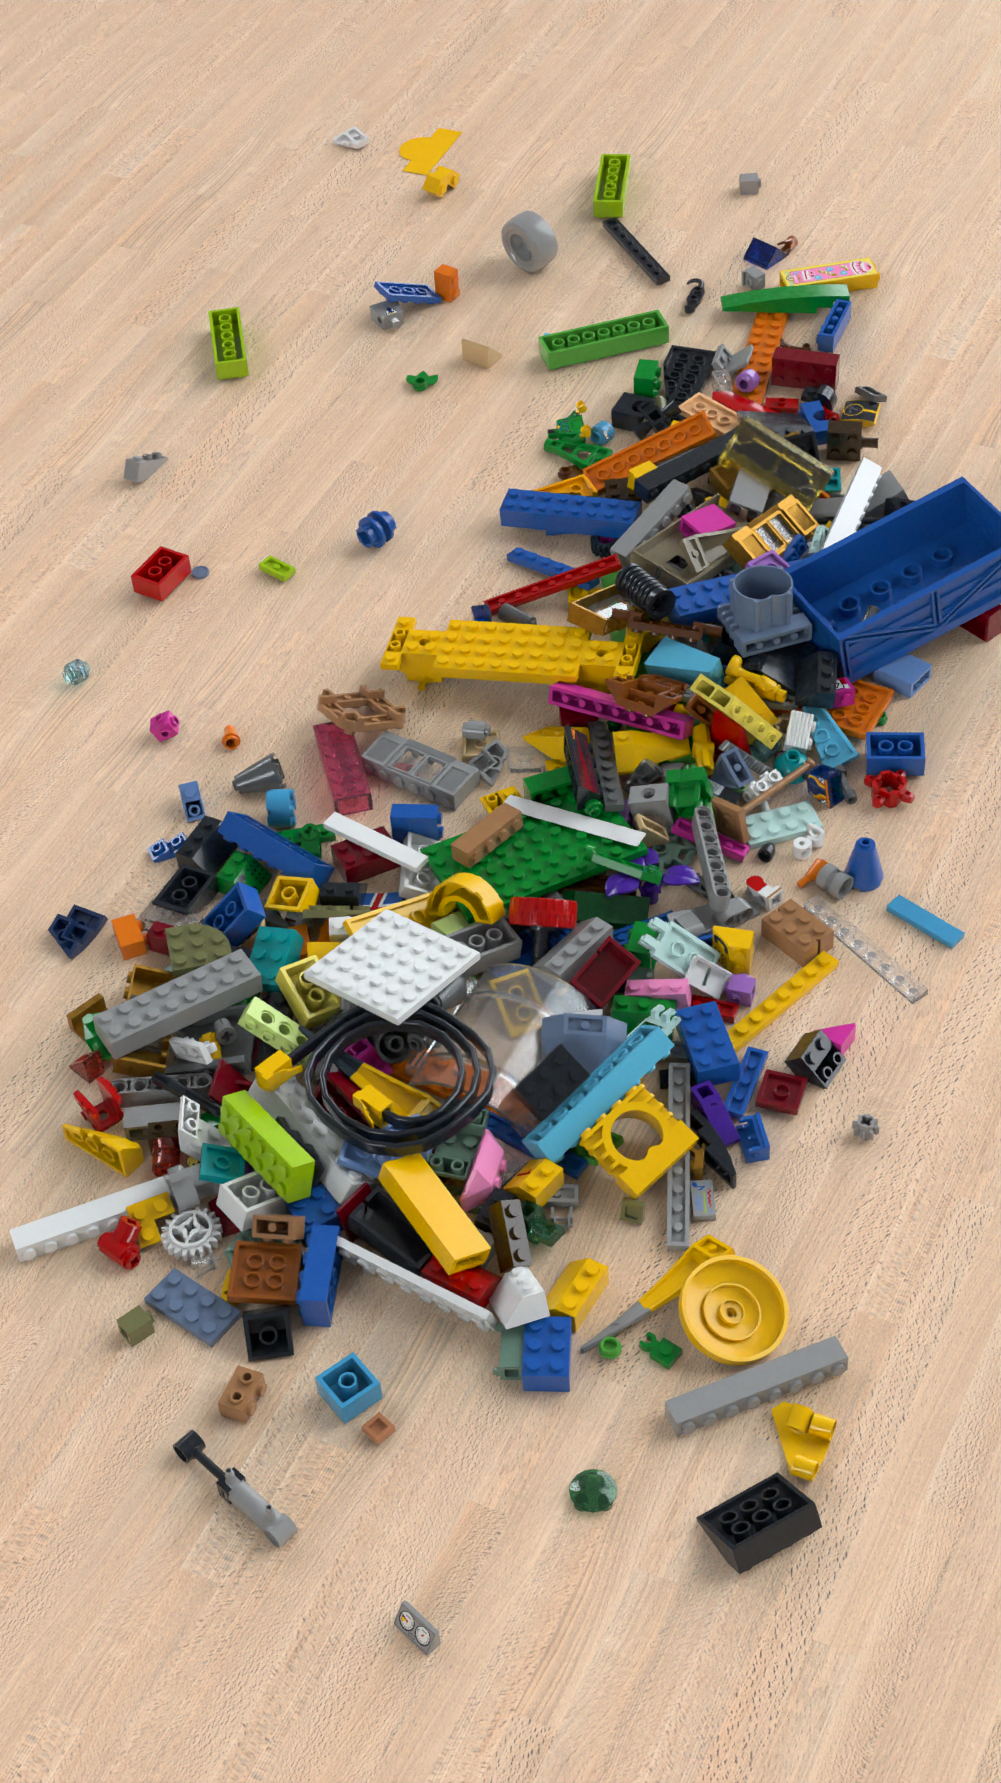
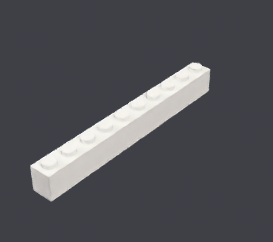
M863 458L855 471L820 551L857 532L861 520L866 513L865 511L870 504L869 502L873 497V492L878 485L877 483L882 476L879 474L882 467Z
M199 1163L189 1167L199 1200L219 1193L221 1184L199 1180ZM162 1176L10 1229L9 1231L20 1263L115 1230L121 1216L129 1217L126 1210L127 1206L168 1191L173 1207L176 1208L168 1184H166Z

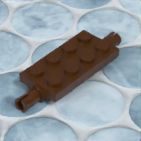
M613 608L611 619L627 621L628 628H631L632 632L642 633L643 631H649L650 635L653 636L667 634L668 638L679 639V637H684L689 642H697L704 635L721 637L723 626L697 621L693 622V626L646 619L642 618V612Z

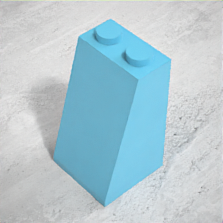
M665 636L644 663L648 674L661 675L691 685L702 674L719 686H725V674L720 658Z

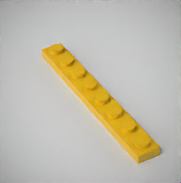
M822 951L727 1032L735 1052L737 1053L839 967V960Z

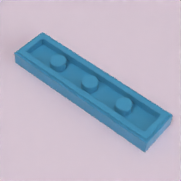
M898 895L887 905L886 911L951 949L964 938V932L901 895Z

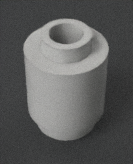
M468 720V722L463 723L462 735L467 737V739L486 740L487 736H490L491 728L487 721Z

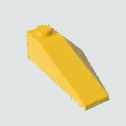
M64 1123L62 1125L66 1140L127 1178L145 1161L143 1149L137 1142H131L123 1137Z

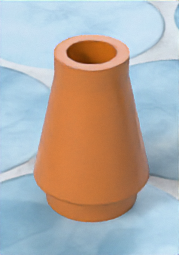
M227 725L224 728L222 744L227 749L234 750L239 746L241 740L235 727Z

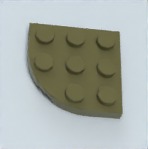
M309 905V909L303 910V918L355 917L374 910H370V906H353V910H350V906Z
M193 923L165 928L173 977L187 974L232 953L228 938L214 927Z

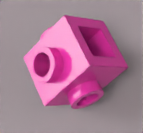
M169 710L159 713L150 719L149 731L159 742L173 738L179 732V719Z

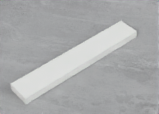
M334 812L323 823L324 829L415 873L428 862V856L337 812Z

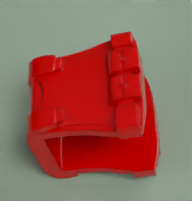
M99 1076L96 1078V1082L102 1094L103 1102L93 1106L79 1090H76L73 1095L77 1104L82 1109V1112H80L82 1117L91 1123L95 1131L104 1132L123 1119L124 1113L120 1108L122 1099L117 1089L107 1079L105 1080L104 1077ZM102 1113L109 1115L105 1120L99 1119V1115Z

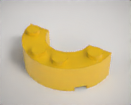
M457 873L444 880L434 888L427 900L428 915L444 917L457 908V901L469 908L475 922L492 925L506 915L503 901L496 891L480 876L470 873Z

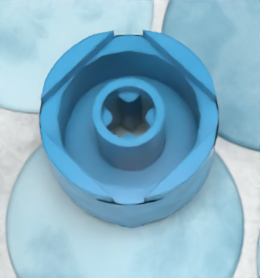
M294 789L267 790L266 810H268V827L296 826L294 810L297 809Z

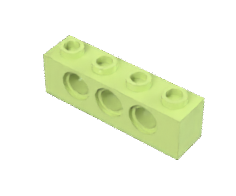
M256 996L246 1006L237 1023L286 1055L308 1040L299 1031V1024ZM310 1054L298 1062V1064L306 1068Z

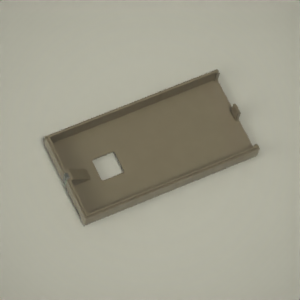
M719 493L689 512L691 513L715 504L736 522L735 528L746 526L749 523L746 521L748 514L746 509L741 507L739 516L720 506ZM681 518L633 549L629 558V563L640 565L669 588L709 580L735 562L734 558L728 553L707 569L696 574H692L689 566L679 571L667 562L676 556L687 561L678 542L687 538L679 531ZM767 528L758 533L764 541L771 536Z

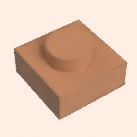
M380 1412L362 1426V1431L378 1446L396 1431L395 1426Z

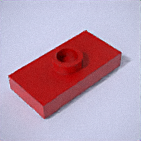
M766 397L765 407L778 413H798L799 399Z

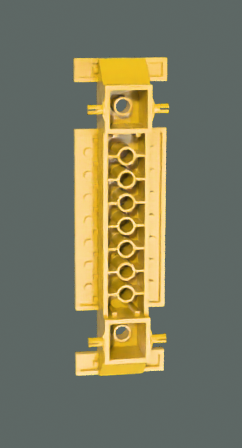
M398 617L380 662L381 670L402 671L407 675L408 681L419 682L417 688L420 691L425 690L427 683H442L444 678L536 684H554L563 681L612 694L605 683L606 678L620 676L626 679L627 675H632V679H634L642 656L646 632L636 633L627 630L624 642L590 640L592 633L580 627L450 620L446 631L415 630L417 624L415 617Z

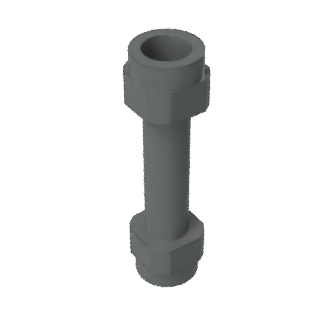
M843 765L835 766L834 769L841 771L844 800L850 805L856 803L857 794L849 785L846 768Z

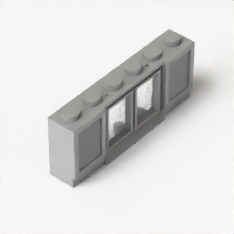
M389 731L381 734L360 756L362 771L453 810H456L481 783L478 768L458 761L453 756L410 738L408 740Z

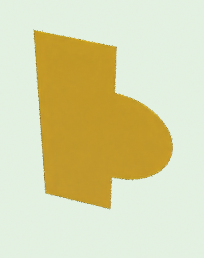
M438 128L430 138L418 137L406 141L400 146L399 153L403 158L411 161L402 171L428 175L463 132Z

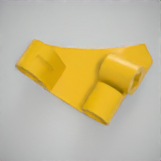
M783 1401L772 1408L771 1412L790 1474L813 1482L828 1451L837 1420L815 1413L811 1408L798 1403L790 1404Z

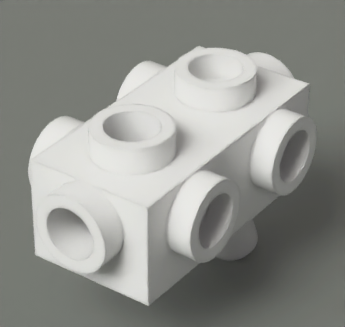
M776 769L770 773L766 771L759 777L757 783L754 780L746 786L747 791L742 795L744 800L749 803L783 779V777ZM771 797L760 804L763 812L770 810L767 801Z

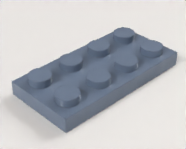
M176 1268L144 1298L147 1305L211 1348L242 1317L240 1310Z

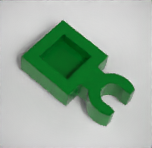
M651 1332L646 1334V1339L651 1341L650 1343H645L642 1340L639 1342V1347L642 1351L650 1352V1359L668 1370L682 1355V1348L664 1337L660 1342L657 1341L656 1336Z

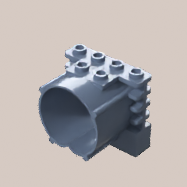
M752 566L740 571L734 578H730V602L717 607V619L721 622L726 632L730 634V638L734 640V646L742 658L812 640V624L803 612L800 613L798 607H795L793 602V579L789 573L783 570L782 566Z

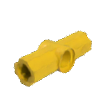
M698 724L693 727L692 757L696 760V766L704 767L709 776L714 772V743L711 742L709 727L706 724Z

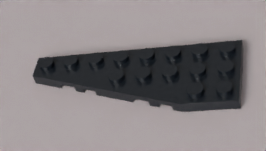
M676 345L671 346L663 363L667 404L673 399L679 406L698 392L702 393L712 372L713 366L711 364L716 351ZM677 414L668 418V426H671L673 420L682 421L686 417Z

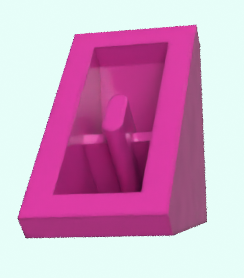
M855 1023L821 1029L842 1055L845 1054L855 1040Z

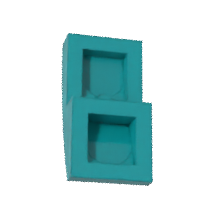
M823 468V478L825 479L823 481L824 492H841L840 468Z

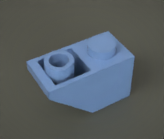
M193 781L178 785L187 822L204 818L205 811L198 782Z

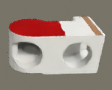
M756 875L747 879V896L756 903H760L767 911L770 912L783 902V889L778 885L772 888L763 881L762 877Z

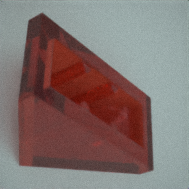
M98 1050L83 1054L69 1065L71 1070L89 1084L105 1073L102 1057Z

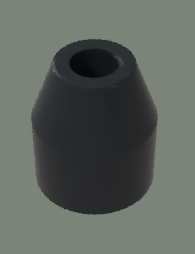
M772 842L763 844L757 853L758 858L763 862H770L775 855V845Z

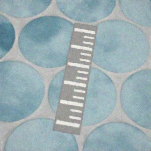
M725 740L718 749L726 752L734 748L735 745ZM737 747L748 768L759 775L766 771L769 773L773 771V769Z

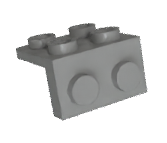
M721 344L716 350L711 365L722 378L728 375L732 376L738 369H743L749 364L754 347L751 344L732 355L725 345Z

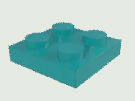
M202 1143L199 1180L224 1184L244 1176L245 1159L235 1148Z

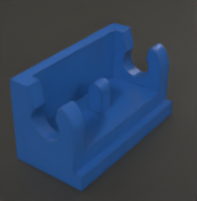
M760 1113L739 1118V1123L748 1122L747 1124L736 1126L746 1164L770 1160V1144Z

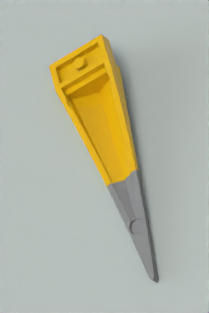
M710 1234L693 1243L665 1275L634 1305L603 1331L581 1346V1353H585L600 1344L604 1338L615 1335L678 1297L684 1282L697 1266L713 1257L736 1255L734 1249Z

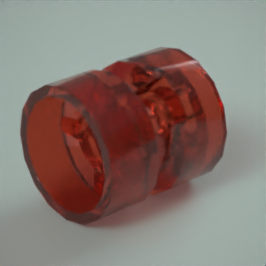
M163 1137L153 1142L152 1172L155 1176L162 1177L168 1174L167 1169L180 1165V1144L176 1139Z

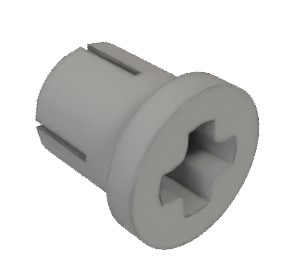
M221 1018V1021L220 1019L215 1021L214 1029L217 1041L222 1045L233 1043L237 1038V1032L230 1025L228 1019Z

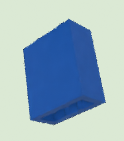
M392 804L390 823L393 840L403 844L408 832L438 841L444 837V826L440 825L443 821V814L439 813L438 805Z

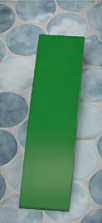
M847 284L786 286L720 296L722 311L817 314V308H832L836 299L850 301Z

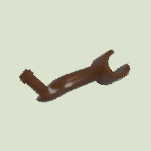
M780 339V346L782 348L811 351L809 343L803 344L802 347H796L784 342V339Z

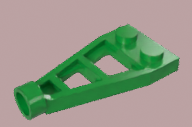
M547 438L544 443V451L554 453L581 469L613 455V450L599 445L572 443ZM565 448L574 449L571 454L563 451ZM581 451L591 452V455L586 460L577 457Z
M587 845L583 860L592 861L660 885L663 872L659 871V867L648 864V867L597 853L594 850V846Z

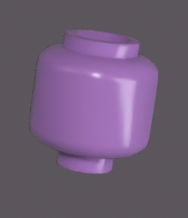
M752 369L743 370L736 378L737 388L744 393L752 392L760 382L758 373Z

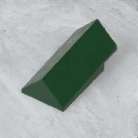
M562 892L564 900L577 902L576 923L578 924L581 921L598 917L613 926V929L618 930L627 925L634 924L635 921L648 919L651 897L614 895L607 898L604 893Z

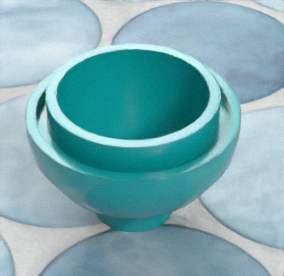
M790 749L775 759L773 770L779 771L784 778L803 765L808 758L798 750ZM811 770L806 771L804 774H811ZM801 775L789 784H799L806 780L802 779Z

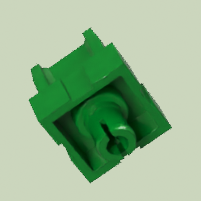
M688 764L683 770H666L665 783H668L670 787L669 806L676 809V821L679 817H693L694 810L698 806L707 807L708 802H711V799H713L714 788L711 781L708 780L704 767H697L691 764L689 769Z

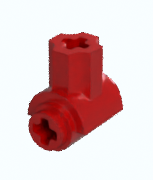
M121 1216L115 1230L105 1232L99 1237L97 1246L100 1252L124 1269L132 1270L137 1267L141 1256L140 1247L135 1242L142 1228L141 1222L128 1216Z

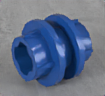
M372 511L367 517L359 521V528L356 530L358 540L364 547L370 548L373 546L380 548L385 542L393 538L394 530L397 527L395 520L388 512Z

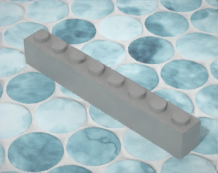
M833 1336L665 1401V1415L676 1436L690 1434L695 1429L711 1426L718 1420L726 1417H734L746 1409H754L764 1402L775 1401L782 1395L798 1392L805 1386L818 1384L831 1376H839L848 1369V1356L837 1337Z

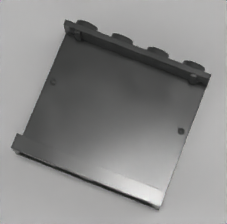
M248 1004L227 1007L178 1030L179 1038L188 1036L189 1039L193 1037L195 1041L199 1042V1038L203 1034L216 1032L214 1029L216 1020L220 1019L221 1021V1018L228 1019L230 1025L237 1032V1038L229 1045L219 1044L222 1055L220 1059L226 1061L241 1075L251 1074L255 1035L237 1024ZM175 1056L173 1066L166 1067L164 1074L207 1073L213 1080L220 1059H213L211 1063L206 1065L179 1059Z

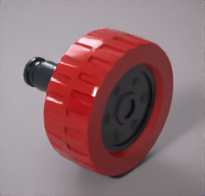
M511 897L509 924L528 926V930H534L532 966L549 952L550 931L555 932L556 928L574 929L576 927V901L534 897Z

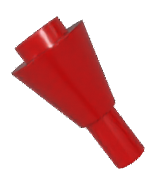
M822 406L824 409V420H840L838 413Z

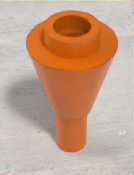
M816 858L805 876L797 882L798 887L802 889L810 881L816 880L819 871L828 863L824 859Z

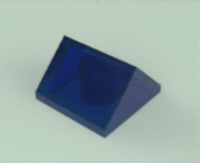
M753 237L743 259L768 270L786 258L787 254L777 247Z

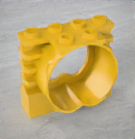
M643 1083L639 1087L633 1086L627 1092V1097L623 1101L621 1099L616 1101L611 1107L612 1111L608 1115L603 1113L596 1120L597 1124L592 1129L590 1127L585 1129L580 1135L582 1139L579 1143L581 1147H584L589 1152L588 1154L591 1157L593 1156L598 1161V1164L609 1175L617 1180L616 1184L630 1198L636 1200L688 1153L699 1139L681 1120L677 1121L673 1117L674 1114L671 1111L668 1112L664 1108V1104L662 1102L659 1103L654 1098L655 1095L645 1089L646 1086ZM624 1118L642 1120L657 1131L662 1142L659 1145L651 1146L643 1160L628 1159L621 1155L612 1143L611 1128L615 1121Z

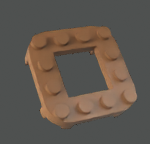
M360 685L359 692L335 694L328 688L323 689L322 694H319L317 710L336 726L344 729V733L348 735H354L355 732L370 733L375 730L403 729L406 708L404 705L394 706L385 699V690L381 688L369 690L367 685ZM361 706H368L378 715L361 716L357 711H346L344 708L358 709Z

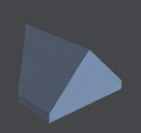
M736 746L719 755L714 772L710 777L711 780L734 789H739L755 780Z

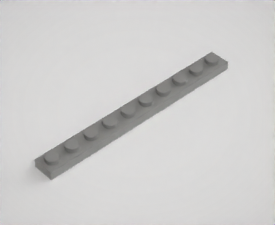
M669 1063L668 1112L671 1111L677 1121L681 1120L689 1128L690 1063ZM690 1151L668 1170L667 1250L686 1251L689 1248Z

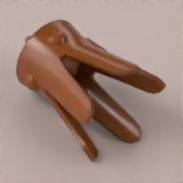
M791 235L786 240L779 242L778 246L785 244L779 250V253L781 254L789 249L786 254L788 256L792 249L797 246V238Z

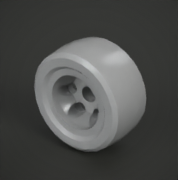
M524 211L512 217L502 227L501 237L505 251L510 259L522 270L534 273L546 267L556 257L558 244L554 232L548 223L537 213Z

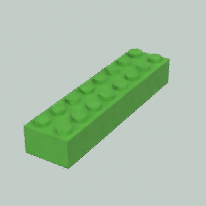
M654 310L538 337L539 353L549 370L669 343V326L660 311Z

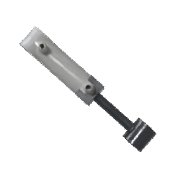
M190 1430L173 1444L175 1453L183 1462L189 1463L192 1459H196L218 1479L216 1485L219 1495L230 1505L233 1503L253 1521L275 1547L281 1548L298 1532L295 1523L286 1514L279 1513L246 1482L245 1476L235 1467L227 1468L224 1472L202 1452L206 1445L194 1430Z

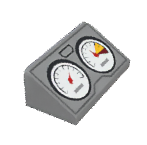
M404 1600L400 1605L394 1625L428 1656L441 1644L439 1631L411 1604Z

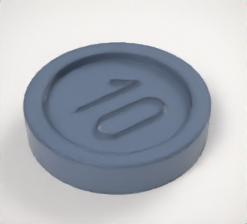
M197 566L192 569V576L195 579H204L209 575V569L206 566Z

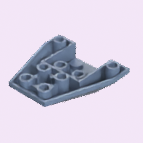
M562 1013L542 1018L541 1042L545 1056L556 1046L562 1044L589 1074L627 1038V1023L609 1016Z

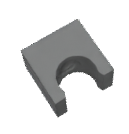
M660 783L630 787L628 806L632 817L634 818L638 813L645 817L657 815L666 821L668 828L673 827L676 822V809L669 806V784Z

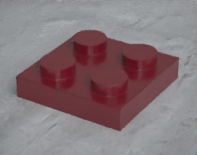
M766 1069L756 1098L755 1107L797 1116L808 1084V1078Z

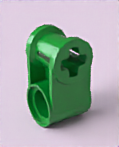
M308 823L301 830L300 847L321 859V831L315 824ZM311 830H313L315 834L309 837L307 833H311Z

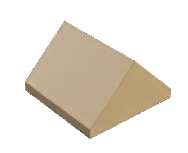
M462 338V356L464 361L489 369L502 357L501 353L490 347Z

